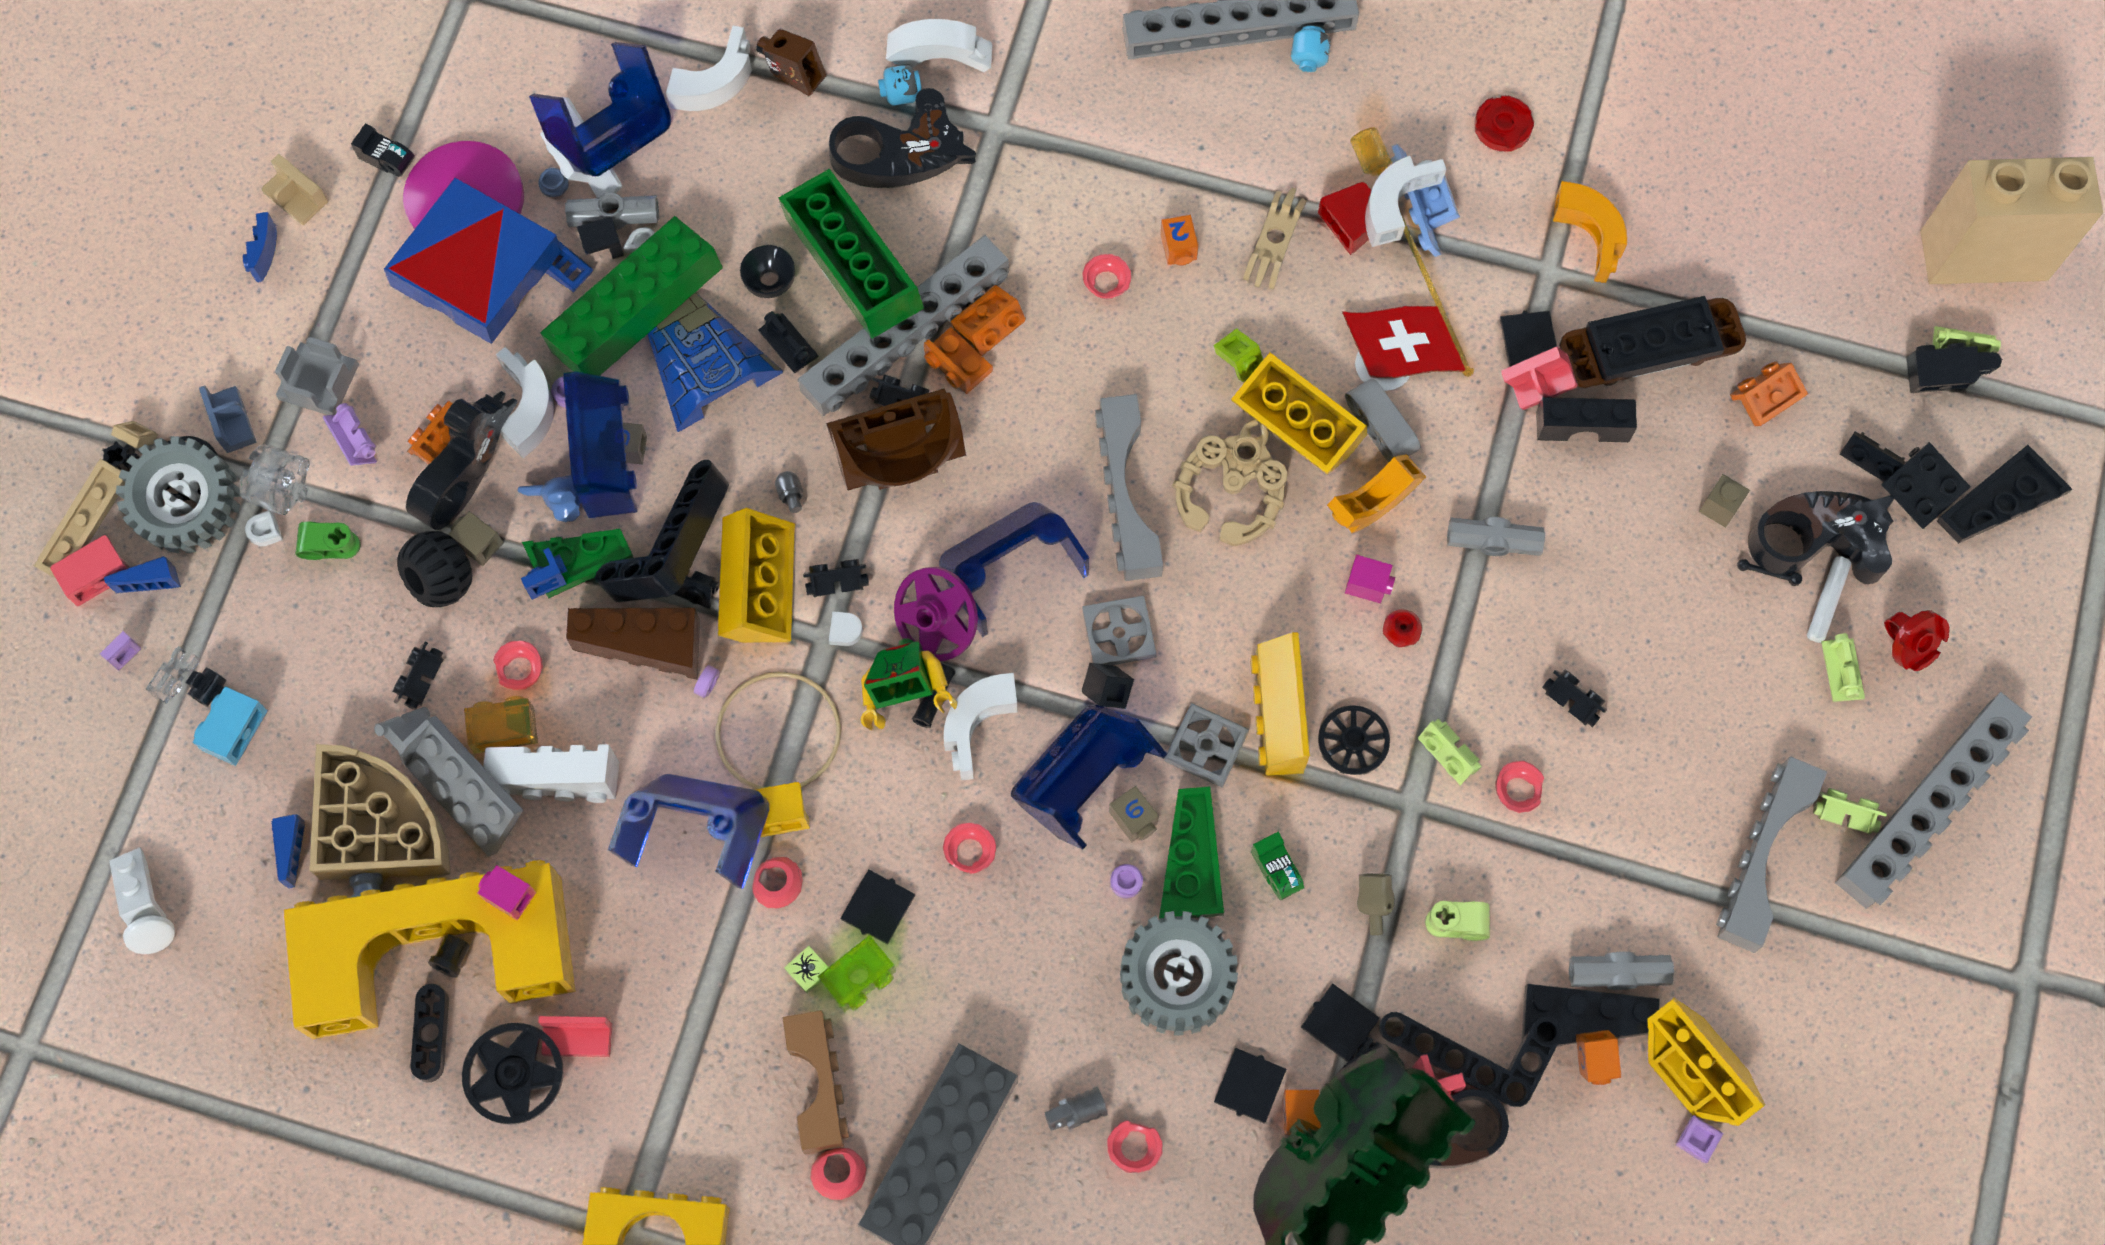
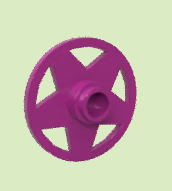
M940 567L922 568L909 574L897 590L894 601V617L902 639L908 638L915 642L905 623L918 627L919 643L923 650L930 651L939 661L953 659L961 655L971 645L978 624L976 603L967 585L956 574ZM932 575L941 576L952 582L955 586L941 591ZM915 581L917 600L903 604L907 589ZM965 602L969 615L968 628L957 615ZM943 638L959 645L951 652L936 653Z

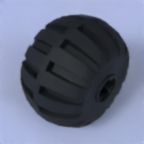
M425 531L418 533L402 546L398 554L397 567L401 580H403L410 594L427 607H444L454 604L467 593L471 585L472 568L466 553L455 539L444 532Z

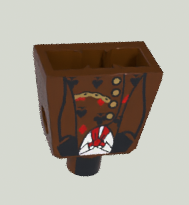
M779 29L771 38L763 36L757 42L756 50L765 56L771 73L809 97L827 76L816 45L812 40Z

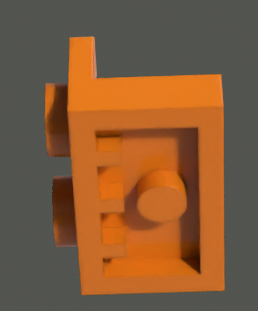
M995 285L951 320L954 330L970 340L975 350L983 356L1024 323L1026 318L1018 300Z
M952 327L947 329L933 343L929 339L924 342V358L927 363L934 369L939 368L945 374L948 383L955 389L960 388L965 394H968L993 372V366Z
M1778 361L1769 363L1761 369L1762 373L1760 375L1741 381L1737 385L1738 389L1730 394L1732 400H1741L1754 426H1762L1808 395L1792 363L1779 364Z
M448 400L443 406H440L438 403L426 417L431 422L424 430L418 427L407 441L412 445L407 451L409 454L417 455L429 465L450 442V428L444 424V416L453 403Z

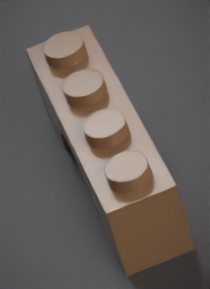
M822 1010L782 1017L787 1051L790 1056L799 1057L809 1062L816 1069L819 1078L818 1093L814 1102L805 1112L797 1116L802 1152L806 1155L834 1148H845L843 1139L849 1138L846 1117L840 1118L838 1105L844 1104L841 1084L835 1085L833 1073L839 1071L836 1051L830 1052L828 1040L834 1038L831 1018L825 1019Z

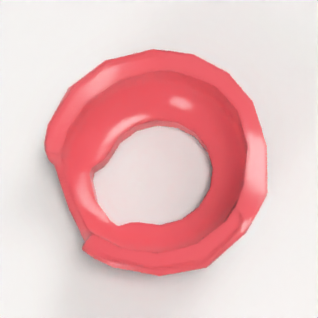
M1101 254L1093 257L1085 264L1082 272L1085 286L1094 295L1103 299H1112L1120 296L1128 290L1131 282V270L1119 256L1112 254ZM1102 272H1111L1118 278L1117 287L1106 294L1094 288L1096 276Z
M521 640L510 641L501 646L493 659L499 678L498 683L513 690H525L534 685L542 671V658L537 649L531 643ZM522 657L530 661L532 669L526 678L522 680L506 678L504 668L512 660Z
M1525 761L1511 762L1502 768L1495 781L1496 794L1502 804L1509 810L1518 813L1530 812L1541 804L1544 776L1533 764ZM1514 778H1521L1529 784H1533V798L1519 802L1513 800L1507 793L1506 787L1508 782Z
M964 823L954 827L946 835L943 851L946 860L961 871L972 874L987 868L994 861L996 843L990 832L981 825ZM968 839L976 840L983 849L982 856L972 866H966L957 861L958 846L961 842Z
M787 857L768 859L760 864L755 872L752 886L753 894L757 901L767 908L788 906L796 900L801 892L802 872L798 865ZM774 867L783 869L787 875L784 887L775 892L765 889L759 883L760 875L764 869Z
M1129 1120L1116 1126L1107 1139L1108 1154L1111 1161L1127 1173H1140L1150 1170L1158 1163L1163 1153L1162 1140L1155 1128L1135 1124ZM1130 1132H1140L1146 1136L1145 1140L1148 1151L1146 1156L1139 1161L1127 1159L1121 1150L1123 1140Z
M834 1148L821 1153L812 1165L810 1178L814 1188L822 1196L831 1200H843L853 1196L861 1189L865 1181L867 1168L863 1159L850 1148ZM833 1155H844L845 1160L850 1165L848 1178L840 1183H832L824 1175L827 1158Z

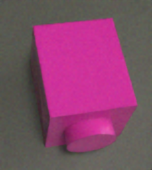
M1356 554L1345 593L1381 604L1384 594L1391 595L1396 578L1390 576L1393 565Z
M498 865L492 871L485 873L479 883L480 890L477 892L484 901L515 920L519 919L536 894L529 884Z

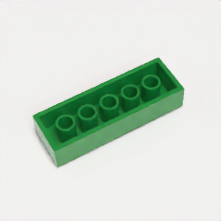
M830 168L778 197L786 220L871 339L924 309L917 286Z
M674 216L544 328L540 334L551 353L590 385L723 267L714 247Z

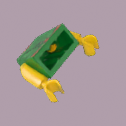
M908 638L901 639L896 647L879 651L872 666L861 679L863 706H866L867 710L863 712L860 720L862 725L871 731L873 720L875 726L883 729L886 723L884 716L877 713L876 708L879 709L930 696L933 694V690L937 691L934 697V704L943 714L942 704L945 700L949 699L950 705L954 709L957 708L956 699L946 691L945 687L948 686L940 661L930 651H924L919 642H914Z

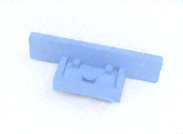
M1398 144L1392 146L1395 155L1391 158L1392 164L1407 157L1406 152ZM1445 175L1441 184L1411 191L1404 195L1406 199L1410 198L1412 208L1409 209L1410 216L1415 225L1419 224L1421 233L1418 234L1419 242L1424 251L1429 250L1435 257L1441 255L1433 229L1460 217Z

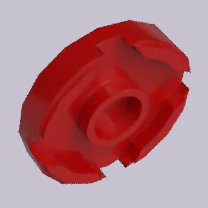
M1509 95L1487 99L1479 107L1474 120L1475 133L1479 140L1488 148L1499 152L1513 151L1521 148L1529 140L1534 128V119L1531 116L1532 112L1529 107L1520 99Z

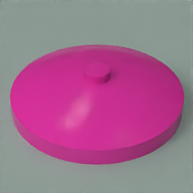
M457 141L435 148L415 164L405 182L403 204L406 215L414 229L454 178L521 214L524 204L523 183L512 160L496 147L477 141Z

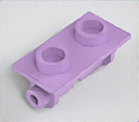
M342 403L337 406L336 415L323 416L326 425L350 466L377 462L374 457L376 446L370 440L364 428H357L361 422L352 406Z

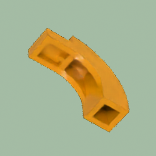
M1561 181L1556 194L1553 221L1579 226L1592 236L1597 247L1594 282L1606 283L1610 273L1616 272L1618 258L1621 259L1627 246V230L1624 220L1615 205L1603 194L1582 184Z
M1407 454L1396 456L1365 485L1354 492L1335 496L1327 506L1333 512V518L1340 525L1348 528L1351 533H1355L1371 525L1397 506L1426 478V475Z

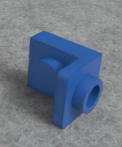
M549 547L543 551L550 565L534 568L521 578L532 600L566 585L562 573L567 572L560 554L553 556Z

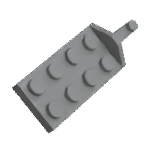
M426 707L376 724L374 727L375 733L378 736L384 735L398 750L402 763L489 857L498 853L523 809L436 716L430 718V711Z

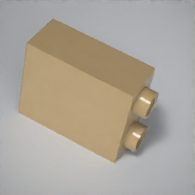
M2094 157L1968 160L1920 231L1928 283L1964 284L2049 281L2104 213Z

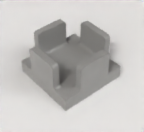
M308 337L306 344L300 342L296 351L290 346L285 348L275 370V373L281 380L276 396L279 400L326 415H336V408L342 403L359 363L356 359L342 355L336 345Z

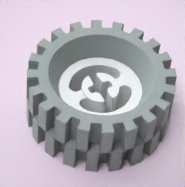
M171 436V444L163 438L154 440L156 446L154 449H151L146 444L140 447L139 451L143 455L139 459L131 455L126 462L132 468L129 472L123 469L120 472L119 478L125 481V486H116V494L124 499V501L117 502L119 511L126 515L123 517L126 524L160 549L164 547L173 553H179V549L186 553L196 552L195 545H199L203 549L212 546L209 541L211 537H215L220 541L225 536L221 528L224 525L232 528L235 520L229 516L231 511L239 513L240 504L234 500V497H241L240 488L233 483L238 480L229 469L230 466L204 444L201 445L196 440L187 438V442H185L179 436ZM171 486L177 492L186 495L197 503V506L193 509L184 501L177 499L166 491L167 487Z
M1174 911L1166 912L1162 919L1158 920L1157 916L1148 919V924L1144 928L1140 925L1135 930L1132 940H1128L1124 955H1122L1120 983H1122L1124 1000H1128L1129 1009L1133 1015L1137 1013L1141 1017V1023L1147 1027L1149 1024L1157 1027V1032L1165 1034L1166 1030L1174 1031V1035H1183L1184 1031L1191 1030L1193 1034L1201 1031L1202 1026L1207 1024L1209 1027L1215 1023L1217 1017L1220 1014L1222 1015L1227 1009L1237 983L1238 973H1236L1238 962L1236 955L1233 956L1232 954L1233 945L1229 938L1227 940L1223 939V930L1219 926L1210 927L1208 925L1209 919L1200 916L1199 920L1191 918L1192 912L1183 911L1182 917H1174ZM1177 954L1180 957L1172 958L1167 962L1166 970L1163 973V983L1167 989H1161L1154 978L1155 966L1165 956ZM1189 961H1195L1202 973L1201 985L1190 995L1178 996L1176 993L1184 992L1190 986L1194 969ZM1177 969L1183 970V977L1179 981H1174L1173 973Z

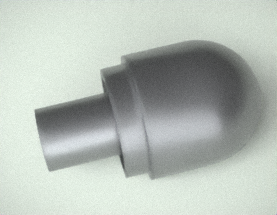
M785 471L780 473L775 481L778 496L783 503L788 504L791 513H797L802 510L800 499L803 497V489L800 480L793 472Z

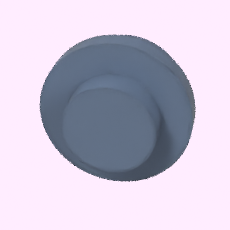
M548 168L542 172L538 184L544 195L558 197L566 192L569 181L562 175L559 169Z

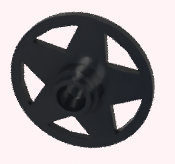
M524 1023L499 1025L481 1035L469 1049L462 1068L463 1090L470 1105L486 1119L509 1125L524 1123L541 1115L556 1099L563 1081V1060L555 1042L542 1030ZM522 1031L509 1048L490 1040L505 1032ZM540 1039L551 1050L555 1067L536 1061ZM477 1054L487 1072L471 1086V1068ZM552 1087L544 1101L529 1112L531 1090ZM502 1097L510 1117L491 1113L482 1107L480 1103Z

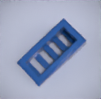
M558 240L561 251L559 255L562 258L555 266L551 265L546 274L572 292H575L593 273L594 269ZM567 261L570 262L572 265L562 273L560 269ZM576 268L580 269L581 273L573 281L568 278Z
M164 556L104 577L105 583L115 593L181 587L175 566Z
M297 814L273 818L271 821L278 881L288 889L295 887L305 821Z

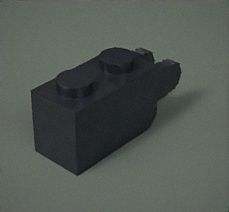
M1964 342L1952 343L1943 349H1935V345L1919 346L1916 348V351L1906 357L1910 393L1966 389L1971 384H1974L1981 375L1990 374L1998 369L2003 359L1998 353L1993 351L1991 353L1978 352L1977 346L1966 347Z

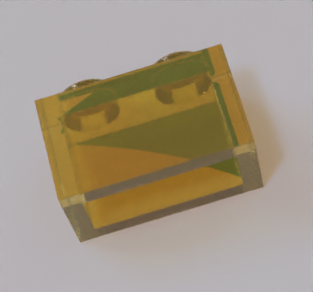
M512 696L506 698L505 702L493 704L489 701H482L473 704V707L464 708L467 744L475 754L485 752L486 747H519L538 743L535 709L528 698Z

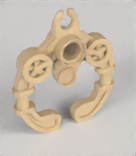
M1252 419L1247 422L1237 436L1221 439L1218 436L1209 435L1202 438L1197 444V448L1189 455L1185 462H1182L1180 466L1182 471L1177 481L1174 480L1172 487L1176 489V504L1182 521L1188 528L1201 533L1209 523V515L1202 507L1191 503L1190 495L1193 488L1189 486L1193 474L1199 476L1203 466L1214 469L1222 465L1223 487L1230 494L1239 493L1250 481L1256 479L1259 488L1268 493V496L1265 495L1263 500L1267 504V508L1263 516L1257 514L1255 521L1248 526L1236 521L1225 522L1222 525L1220 541L1231 546L1250 543L1263 535L1269 528L1274 529L1276 525L1274 520L1277 513L1284 507L1283 498L1287 471L1283 464L1273 460L1265 446L1269 438V430L1265 426L1260 425L1261 436L1258 438L1251 436L1250 430L1258 425L1259 422ZM1248 448L1255 455L1251 459H1242L1238 452L1241 449Z

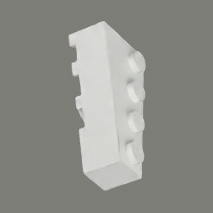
M609 744L598 745L597 751L585 749L584 745H571L569 752H563L561 749L553 746H541L537 748V752L533 753L527 747H486L483 767L509 795H522L523 798L528 800H541L542 796H554V799L565 802L574 801V797L587 798V801L593 803H605L606 799H616L620 762Z

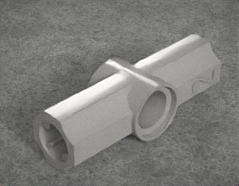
M608 192L599 198L570 199L565 203L568 227H578L608 217H612L616 230L621 229L626 224L658 223L659 207L656 195L621 197L617 193ZM612 209H618V210H617L616 212H614V213H611V214H610V213H607L608 211H610V210H612Z
M1489 517L1483 521L1450 518L1447 546L1481 549L1483 554L1489 556H1504L1508 553L1541 556L1545 543L1544 527L1511 524L1508 519L1501 517Z
M1612 952L1605 954V956H1580L1569 959L1571 987L1607 986L1610 990H1628L1637 988V986L1673 984L1674 964L1671 955L1635 956L1633 952Z

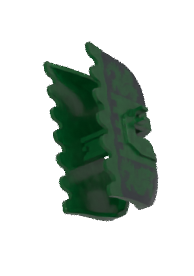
M1379 1044L1363 1051L1344 1065L1333 1079L1320 1090V1095L1315 1101L1313 1109L1322 1126L1318 1128L1307 1121L1298 1119L1289 1130L1291 1135L1287 1139L1285 1137L1281 1139V1146L1274 1152L1263 1168L1254 1191L1253 1211L1261 1229L1265 1245H1286L1285 1239L1290 1232H1293V1238L1297 1245H1365L1368 1241L1378 1243L1385 1235V1220L1390 1214L1400 1216L1404 1213L1408 1205V1191L1412 1187L1422 1189L1427 1185L1430 1179V1164L1434 1160L1439 1162L1447 1160L1452 1152V1137L1456 1133L1462 1135L1469 1133L1475 1126L1476 1121L1456 1103L1446 1089L1431 1075L1420 1069L1410 1068L1406 1070L1399 1060L1398 1053L1387 1045Z

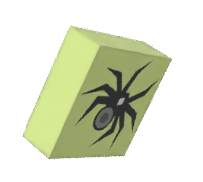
M810 946L806 947L784 967L806 993L812 990L831 972V969Z

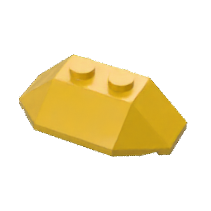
M1673 998L1648 1018V1063L1692 1116L1739 1126L1765 1106L1749 1070L1704 1017L1676 998Z

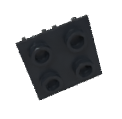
M1930 442L1921 449L1916 447L1910 451L1908 455L1911 458L1881 484L1891 496H1894L1897 503L1922 529L1928 526L1971 487Z

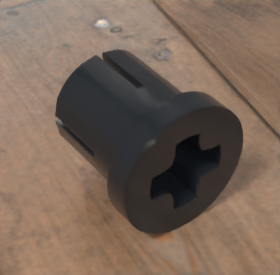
M446 934L436 955L430 957L428 964L435 970L456 978L461 972L459 967L470 945L457 936Z

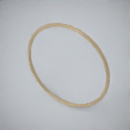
M773 672L754 677L734 690L719 712L715 730L719 756L727 770L741 783L753 789L766 788L741 777L725 758L720 741V727L723 715L733 698L741 690L754 682L771 677H790L804 681L817 689L831 706L836 722V739L831 755L816 774L800 783L802 788L822 775L837 753L841 737V723L837 708L831 697L821 686L804 676L788 672Z

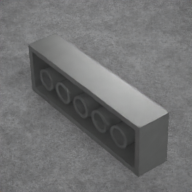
M958 1044L859 1222L860 1228L889 1245H930L1018 1083V1075Z

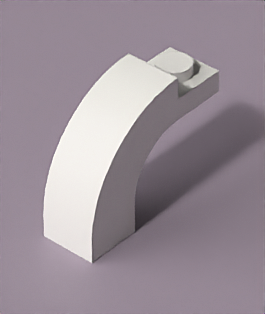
M946 19L918 20L899 26L888 34L886 60L899 66L910 65L913 68L928 59L947 58L986 72L991 68L992 42L977 36L976 27L963 22Z
M732 26L725 54L713 67L702 71L672 69L666 91L670 108L684 111L707 110L726 103L738 94L746 84L752 71L749 59L750 40L746 39L744 27Z
M1411 156L1394 162L1380 174L1372 188L1365 213L1366 231L1372 247L1401 240L1405 224L1398 207V200L1411 191L1441 184L1447 170L1443 159L1433 162L1432 160H1425L1414 166Z
M504 347L496 356L502 368L522 387V399L518 408L507 418L502 427L501 435L522 458H525L542 442L549 431L554 415V399L549 383L539 364L535 360L527 364L519 353L516 352L513 355Z
M1014 673L993 675L975 682L957 697V708L954 709L951 706L944 725L945 751L958 750L951 753L953 771L960 770L961 780L974 779L970 743L976 727L988 717L1018 712Z

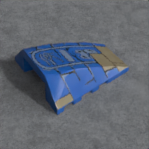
M697 293L689 297L648 333L678 432L704 418L701 409L703 406L752 379L756 387H759L783 373L779 366Z

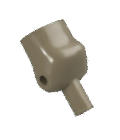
M1380 873L1360 874L1357 907L1361 913L1369 915L1370 935H1383L1382 916L1389 915L1394 908L1395 896L1392 890V875Z

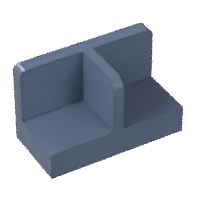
M205 385L199 387L216 440L227 453L257 443L240 392L236 386L211 394Z

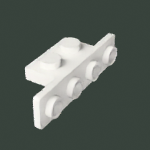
M563 97L548 114V118L554 127L547 126L540 133L546 143L548 152L560 166V172L564 177L569 180L588 182L597 198L608 192L617 193L622 188V183L571 100Z

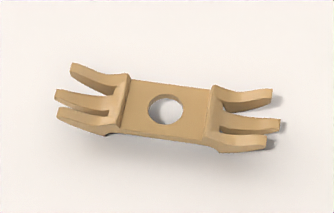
M1292 187L1280 211L1277 210L1282 191H1276L1267 219L1243 277V280L1249 281L1257 259H1261L1255 281L1256 287H1260L1270 263H1274L1269 288L1274 290L1291 237L1307 203V200L1302 198L1297 204L1294 214H1289L1296 194V188ZM1274 229L1280 230L1285 238L1280 243H1272L1267 238L1268 232Z

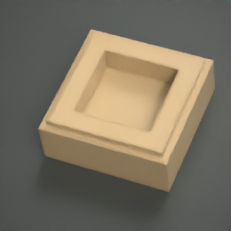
M135 421L116 424L113 426L111 433L112 436L135 448H140L145 444L147 446L155 444L154 440L158 436L156 432Z

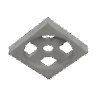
M1144 596L1082 606L1093 663L1117 665L1156 658V649ZM1130 608L1136 611L1141 616L1142 622L1127 624L1123 621L1121 610ZM1108 612L1111 623L1108 628L1093 631L1092 626L1096 617L1100 613ZM1115 628H1123L1125 635L1122 638L1115 637L1113 635ZM1145 635L1146 639L1143 645L1137 651L1130 654L1128 642L1131 637ZM1110 642L1115 645L1117 656L1105 653L1096 644Z
M1191 703L1164 761L1223 788L1249 733V729ZM1211 720L1207 730L1201 733L1187 728L1194 722ZM1223 726L1232 735L1234 748L1220 743L1218 736ZM1210 739L1213 742L1212 749L1204 750L1201 747L1202 740ZM1181 740L1195 746L1196 753L1191 763L1184 760L1179 750ZM1213 755L1227 761L1226 765L1219 770L1210 772L1203 769L1208 757Z

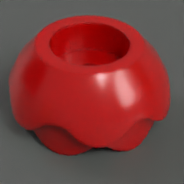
M1398 609L1391 612L1385 618L1383 634L1394 646L1407 647L1419 641L1423 627L1420 618L1414 612ZM1404 625L1406 629L1403 630L1400 626Z

